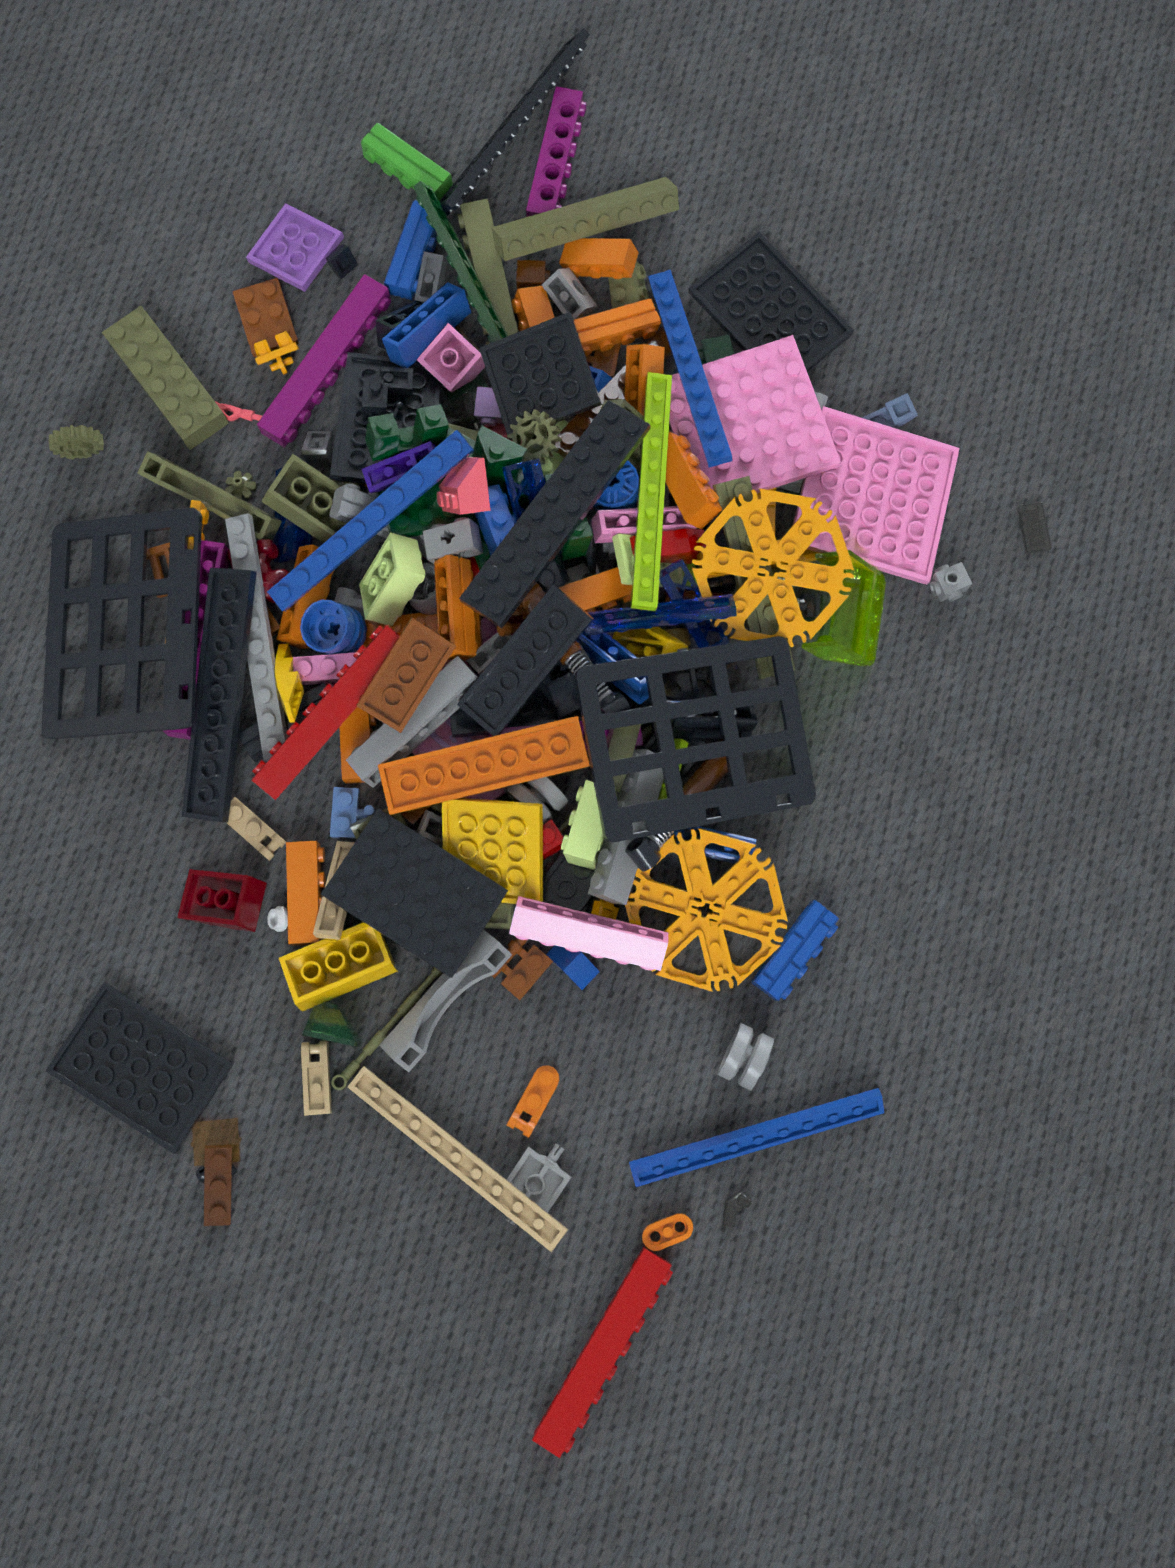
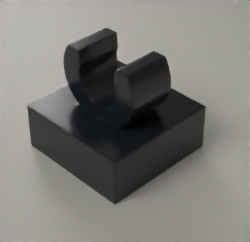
M345 244L339 246L326 258L335 275L340 279H343L359 265Z

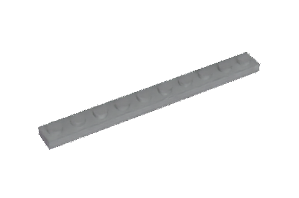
M247 513L227 518L225 521L233 569L257 572L247 659L263 759L268 761L272 756L269 753L272 747L278 741L283 743L288 738V735L286 734L287 728L283 705L275 678V654L252 515Z

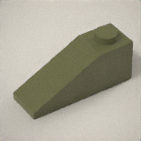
M641 724L609 730L606 741L610 761L633 756ZM627 774L613 776L617 792H620Z

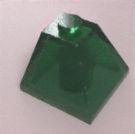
M323 1002L322 1007L314 1005L303 1031L304 1036L355 1047L362 1046L361 1039L345 1013L337 1010L338 1005Z

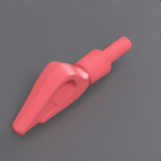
M215 401L229 421H235L238 418L259 421L262 415L255 414V411L223 403L220 404ZM230 411L233 414L228 416L225 412Z

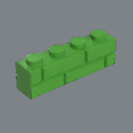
M376 123L370 130V133L361 141L363 156L370 163H378L387 175H394L399 178L400 183L407 189H414L413 186L422 181L432 187L440 201L453 185L452 176L449 172L379 123Z

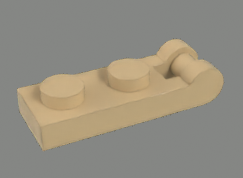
M236 797L231 800L227 824L270 861L275 856L273 853L279 847L282 848L286 841ZM269 836L272 841L265 847L262 842Z
M328 1040L320 1041L319 1044L302 1042L304 1116L332 1113L329 1042ZM319 1054L320 1062H311V1055Z

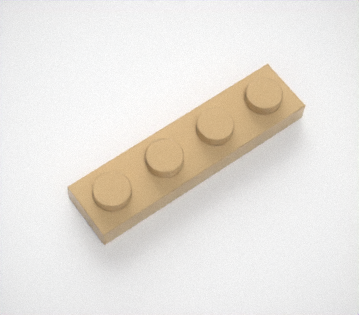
M337 841L326 885L354 845V842ZM322 896L313 935L316 938L340 940L347 912Z

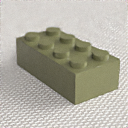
M292 454L266 492L262 502L323 543L347 524L329 516L335 490L341 486Z

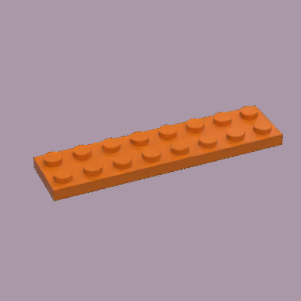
M578 716L378 765L389 815L590 767Z

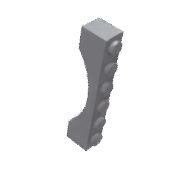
M483 930L454 977L450 978L443 973L379 1046L397 1064L410 1072L427 1052L434 1028L450 1004L473 984L496 974L512 954L489 933Z

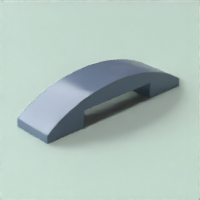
M907 393L885 403L884 408L862 418L897 429L915 418L918 414Z

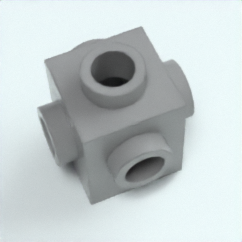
M962 562L951 567L946 564L937 568L930 580V589L934 596H938L940 602L947 599L949 602L959 599L963 596L962 593L966 592L972 585Z

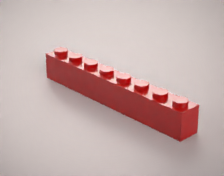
M388 624L384 628L379 625L369 636L373 639L367 647L362 644L354 653L353 657L356 660L349 667L345 664L336 674L339 678L333 686L328 683L319 695L322 699L317 705L312 702L302 713L305 716L300 724L295 721L286 731L289 737L283 743L278 741L269 751L272 756L265 763L261 760L252 770L255 774L252 781L274 800L280 796L357 708L356 704L400 636Z
M643 1246L533 1433L532 1441L558 1458L561 1457L563 1451L568 1454L576 1440L572 1436L577 1427L580 1429L584 1427L590 1416L587 1410L591 1403L595 1405L598 1403L604 1392L601 1386L605 1379L610 1381L618 1368L615 1362L619 1355L624 1357L632 1344L629 1341L633 1331L638 1333L645 1322V1318L642 1317L647 1307L652 1309L659 1298V1295L656 1293L661 1284L665 1286L671 1278L673 1271L670 1270L672 1266L670 1262Z

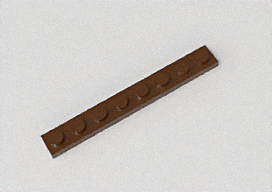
M662 327L646 345L664 347L665 362L672 353L664 328ZM626 365L598 393L602 404L604 400L625 399ZM601 406L577 414L557 435L562 440L555 443V446L559 448L558 451H555L564 458L597 416Z

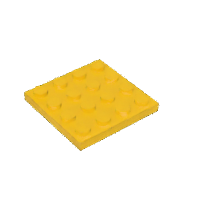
M459 798L442 803V838L445 851L507 889L508 892L501 903L517 904L518 896L543 902V804Z

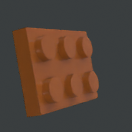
M278 278L232 291L253 357L257 356L254 344L265 339L271 351L279 349L275 335L284 331L288 332L293 343L299 344Z

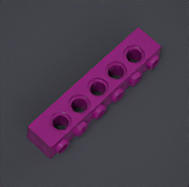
M557 86L555 88L526 208V217L562 207V205H559L560 200L565 199L567 184H564L565 179L570 178L572 164L569 163L570 158H575L577 143H574L575 137H580L582 123L579 122L580 116L584 117L587 102H583V91Z

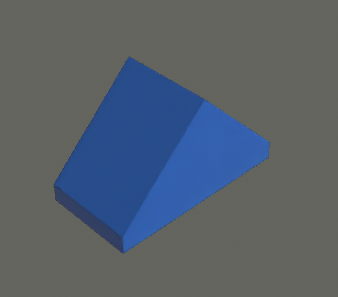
M554 945L546 954L581 990L599 973V970L581 951L570 952L565 947Z

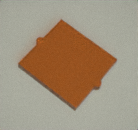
M238 1118L196 1122L192 1128L193 1142L190 1144L194 1152V1166L205 1164V1146L232 1145V1162H240L239 1142L242 1141V1138L239 1137Z

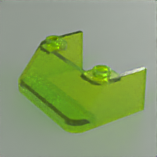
M848 550L854 571L851 569L843 571L844 573L853 574L854 578H844L842 581L843 586L850 587L851 591L844 592L840 590L839 593L849 595V597L832 615L829 636L821 635L816 642L802 643L801 648L821 660L856 666H871L876 658L886 581L882 572L851 550ZM837 551L815 554V559L827 566H834L839 560Z

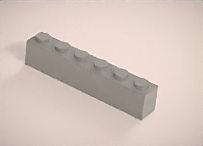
M458 656L446 663L444 669L439 672L403 731L400 733L387 724L382 725L379 729L373 731L370 738L361 746L352 751L351 755L346 759L348 764L362 781L374 788L381 781L378 765L406 758L460 708L457 705L458 702L478 679L477 675Z
M635 749L632 757L653 754L654 752L648 749ZM662 768L627 774L617 795L618 807L658 800L664 780ZM644 821L632 823L633 832L646 830ZM604 838L595 872L590 881L588 894L609 903L627 905L638 868L625 852L627 845L633 839L609 842Z

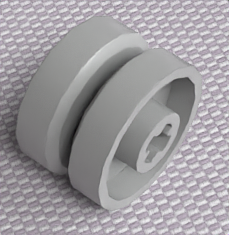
M548 777L525 782L526 786L521 783L504 788V792L513 802L543 804V824L553 819L546 805L553 810L560 811L568 803L564 794Z
M740 1023L722 1059L717 1075L731 1080L735 1077L739 1068H741L738 1085L751 1091L766 1067L774 1038L761 1033L756 1037L751 1046L750 1043L754 1034L753 1028Z

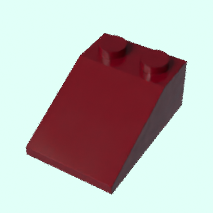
M189 869L177 918L234 930L255 932L267 883L249 875Z

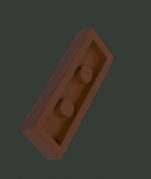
M232 1145L205 1146L204 1226L231 1225Z

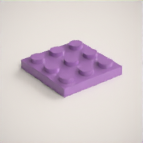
M285 203L246 258L250 264L305 292L326 264V258L336 250L344 236L341 231Z

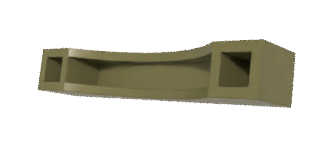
M147 451L137 472L152 482L189 500L201 501L208 510L224 519L247 513L252 515L255 537L260 540L269 539L273 541L282 523L281 520L152 452Z

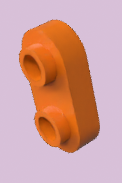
M683 1213L673 1214L647 1225L642 1233L643 1243L652 1251L662 1250L688 1239L693 1232V1223ZM677 1222L684 1223L683 1231L678 1232L675 1230ZM656 1231L660 1234L658 1241L650 1239L652 1232Z

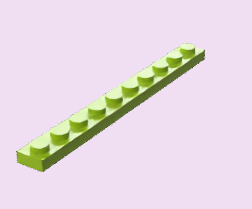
M648 372L646 376L643 420L650 424L651 429L642 440L631 608L656 611L658 607L672 375Z

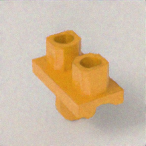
M287 331L275 335L279 349L274 351L270 350L266 339L254 344L257 355L255 360L258 365L276 359L277 362L269 365L271 371L281 369L283 375L288 373L286 366L293 364V359L291 356L282 359L281 356L296 351L299 348L296 342L293 343Z

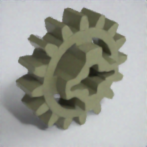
M533 409L532 415L524 411V418L521 419L517 416V425H510V428L514 431L512 434H508L507 437L527 449L523 463L526 464L528 462L530 465L535 466L538 461L541 464H545V457L547 456L552 459V450H559L555 443L562 440V438L556 435L561 429L558 426H554L557 421L552 417L549 418V414L544 411L540 414L539 411Z
M83 425L60 427V431L54 430L48 439L49 449L53 451L54 455L60 454V458L66 457L71 460L92 457V454H99V450L104 449L103 434H100L99 430L93 431V427L87 428Z

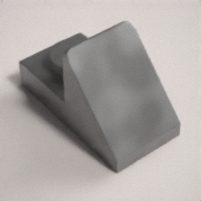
M429 252L423 253L415 300L425 302L447 283L444 282L448 262L446 256Z

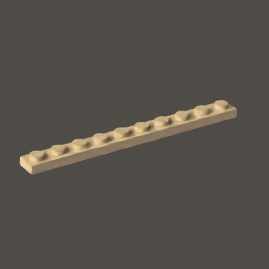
M365 1066L362 1067L349 1084L348 1088L550 1252L555 1249L568 1229Z

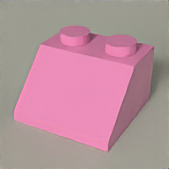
M449 323L417 359L450 392L474 380L485 367L481 353Z

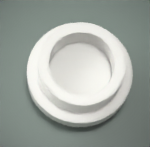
M277 906L269 911L268 925L271 929L283 932L287 928L288 913L285 907Z

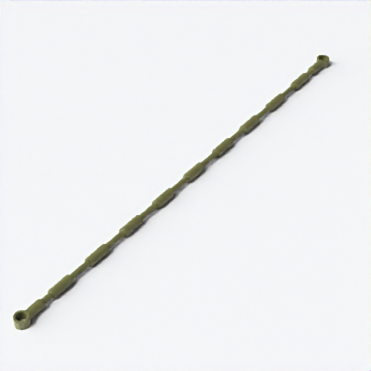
M651 723L641 731L643 743L652 734L653 728ZM578 804L572 810L576 811ZM571 812L564 818L565 821L558 828L561 834L569 826ZM433 968L428 978L416 991H413L386 1026L379 1030L362 1049L363 1052L357 1059H353L341 1074L333 1077L331 1084L334 1089L344 1090L348 1086V1080L361 1067L360 1064L376 1050L387 1037L386 1034L402 1016H405L421 998L420 995L436 977L439 978L442 974L441 971ZM339 1077L344 1079V1085L340 1088L335 1084L336 1079Z

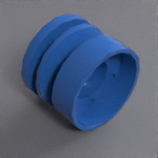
M627 460L609 485H612L613 482L617 483H614L613 487L608 486L592 507L595 512L598 510L637 508L639 477L636 468Z
M322 599L312 603L305 610L301 618L300 631L302 639L307 646L315 651L327 654L355 653L366 639L367 626L364 617L358 610L333 600Z

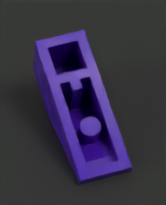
M430 441L363 468L362 472L369 492L375 493L387 490L435 449L436 446Z

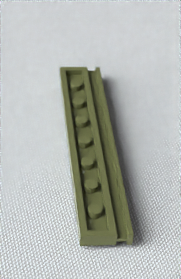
M750 476L713 485L714 491L719 496L718 502L722 511L734 497L737 505L741 506L742 504L738 499L739 494H742L746 502L751 501L753 498ZM732 516L723 526L727 547L753 552L741 517ZM759 565L760 568L768 570L770 576H773L771 565ZM734 575L737 589L748 577ZM768 594L745 620L748 631L774 635L778 632L779 626ZM789 646L790 655H791V660H792V666H793V670H795V666H794V662H793V658H792V653H791V649H790V646ZM771 656L755 659L759 679L775 676Z

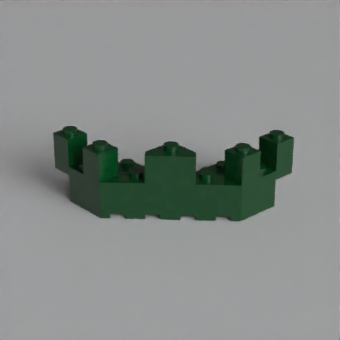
M439 404L417 408L414 426L398 429L393 413L368 417L365 441L372 461L388 459L430 441L437 447L455 430L449 427L442 405ZM484 426L477 433L476 441L463 435L474 449V452L468 457L484 458L488 487L499 484L502 493H505L508 498L509 512L515 516L517 522L552 474L544 475L543 477L522 466L527 449ZM445 475L392 520L387 527L389 533L410 538L423 535V531L431 529L433 525L453 523L457 518L466 517L478 526L479 524L475 513L460 515L442 511V507H439L437 492H440L439 485L447 476ZM385 490L375 492L376 496H380ZM586 516L559 551L562 560L585 556L593 537ZM479 526L483 554L474 557L480 571L491 555Z

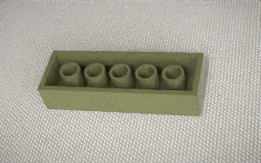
M139 306L102 332L109 345L189 450L229 424L222 410L142 306Z

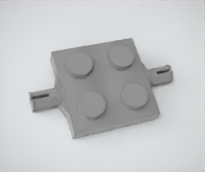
M556 1143L548 1156L541 1155L528 1147L507 1178V1181L547 1213L572 1177L561 1170L556 1163L565 1150L560 1147L556 1155H554L559 1147Z

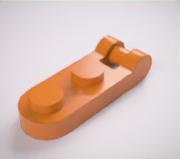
M547 1065L536 1070L506 1126L512 1129L515 1127L523 1131L522 1135L528 1138L531 1136L559 1083V1074L556 1069ZM523 1111L532 1115L529 1122L520 1118Z

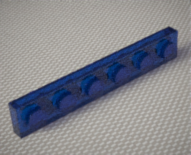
M727 594L658 603L656 611L626 607L587 612L594 620L585 630V635H601L609 632H625L632 629H650L656 626H674L679 623H697L703 620L726 619L737 616L736 605L733 595Z

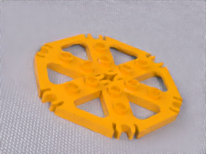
M758 488L761 499H757V492L753 489L751 490L753 495L751 501H744L742 494H739L738 499L742 505L738 506L734 497L697 540L696 543L701 542L706 544V547L695 546L694 550L701 551L703 558L701 560L692 559V563L702 565V568L692 567L710 621L719 615L720 617L715 620L714 626L717 627L721 622L728 624V628L724 631L725 635L730 634L732 628H734L735 631L729 638L751 641L781 636L787 638L790 647H794L792 638L795 635L801 636L802 642L805 643L807 638L803 632L807 631L811 640L849 597V595L840 594L839 591H851L850 587L843 586L842 581L846 577L854 578V575L848 572L844 573L843 570L851 569L854 571L836 515L827 522L826 519L832 515L833 511L828 510L825 515H820L818 512V508L822 505L821 501L817 502L812 509L810 506L817 498ZM771 502H780L800 507L802 511L801 516L777 543L766 511L767 505ZM732 516L741 517L753 552L722 547L715 543V535ZM828 532L831 534L839 557L836 565L827 566L798 560L820 533ZM774 561L777 567L786 570V572L779 571L770 576L769 571L765 570V568H760L759 565L769 566ZM780 562H787L788 564H780ZM721 572L748 577L725 605L720 606L714 602L707 582L709 573ZM778 576H779V577H784L785 579L782 580V579H777V578H778ZM792 585L826 591L830 594L829 604L815 620L809 622L803 619ZM768 594L779 626L778 632L774 635L746 630L744 627L745 620Z
M692 828L691 839L685 840L680 831L677 835L680 843H676L673 834L663 843L659 852L661 854L659 862L668 853H676L679 856L687 890L654 881L650 877L651 869L641 871L637 868L635 876L641 880L639 881L634 878L633 884L637 889L635 892H630L629 898H634L635 900H628L625 907L629 923L642 926L639 917V909L642 906L679 916L664 930V932H668V945L662 963L663 967L655 975L713 992L711 981H714L715 989L720 991L719 982L721 980H727L729 987L733 988L734 981L732 976H734L738 986L781 946V944H776L771 940L783 942V937L776 935L775 930L779 927L787 929V924L777 920L782 919L788 922L774 862L769 868L764 869V867L770 864L771 859L768 857L765 861L760 862L756 858L762 851L760 847L750 854V850L756 844L702 828H698L700 832L699 839L697 838L696 830ZM709 843L735 849L740 854L739 860L714 884H712L704 851ZM762 878L767 881L773 902V909L770 912L763 913L732 904L757 879ZM705 903L710 904L709 908L713 912L707 913L706 916H702V911L696 908L699 906L703 907ZM724 929L759 939L762 943L760 950L741 966L735 965L731 960ZM697 936H699L707 968L706 972L702 975L677 969L672 964V959Z

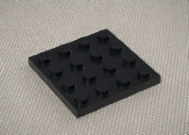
M571 312L479 348L507 435L513 433L514 430L510 428V425H517L516 417L524 418V411L529 412L531 415L533 409L539 411L540 414L544 411L549 414V418L552 417L559 422L602 405Z

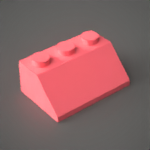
M467 457L452 469L439 485L440 492H437V501L439 507H442V511L460 515L491 511L484 458Z

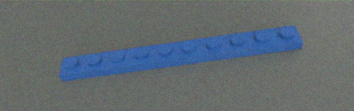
M671 270L648 276L649 285L708 468L733 461L731 450Z
M458 430L454 431L268 590L267 593L282 611H287L474 452V449Z
M879 1088L631 1161L629 1165L635 1186H642L883 1114L882 1094Z

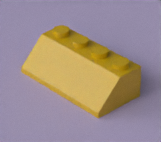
M364 922L342 931L340 940L323 939L279 958L294 1004L302 1012L398 972L383 935Z

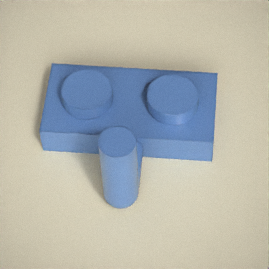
M334 787L330 826L331 838L356 839L350 828L351 824L356 822L357 819H363L375 814L376 810L371 805H367L364 809H358L359 788Z

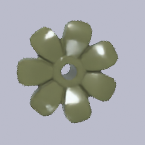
M241 471L234 472V478L227 477L226 484L228 487L225 490L242 499V496L249 499L252 497L250 490H256L257 485L254 481H251L253 477L250 473L247 472L242 476Z

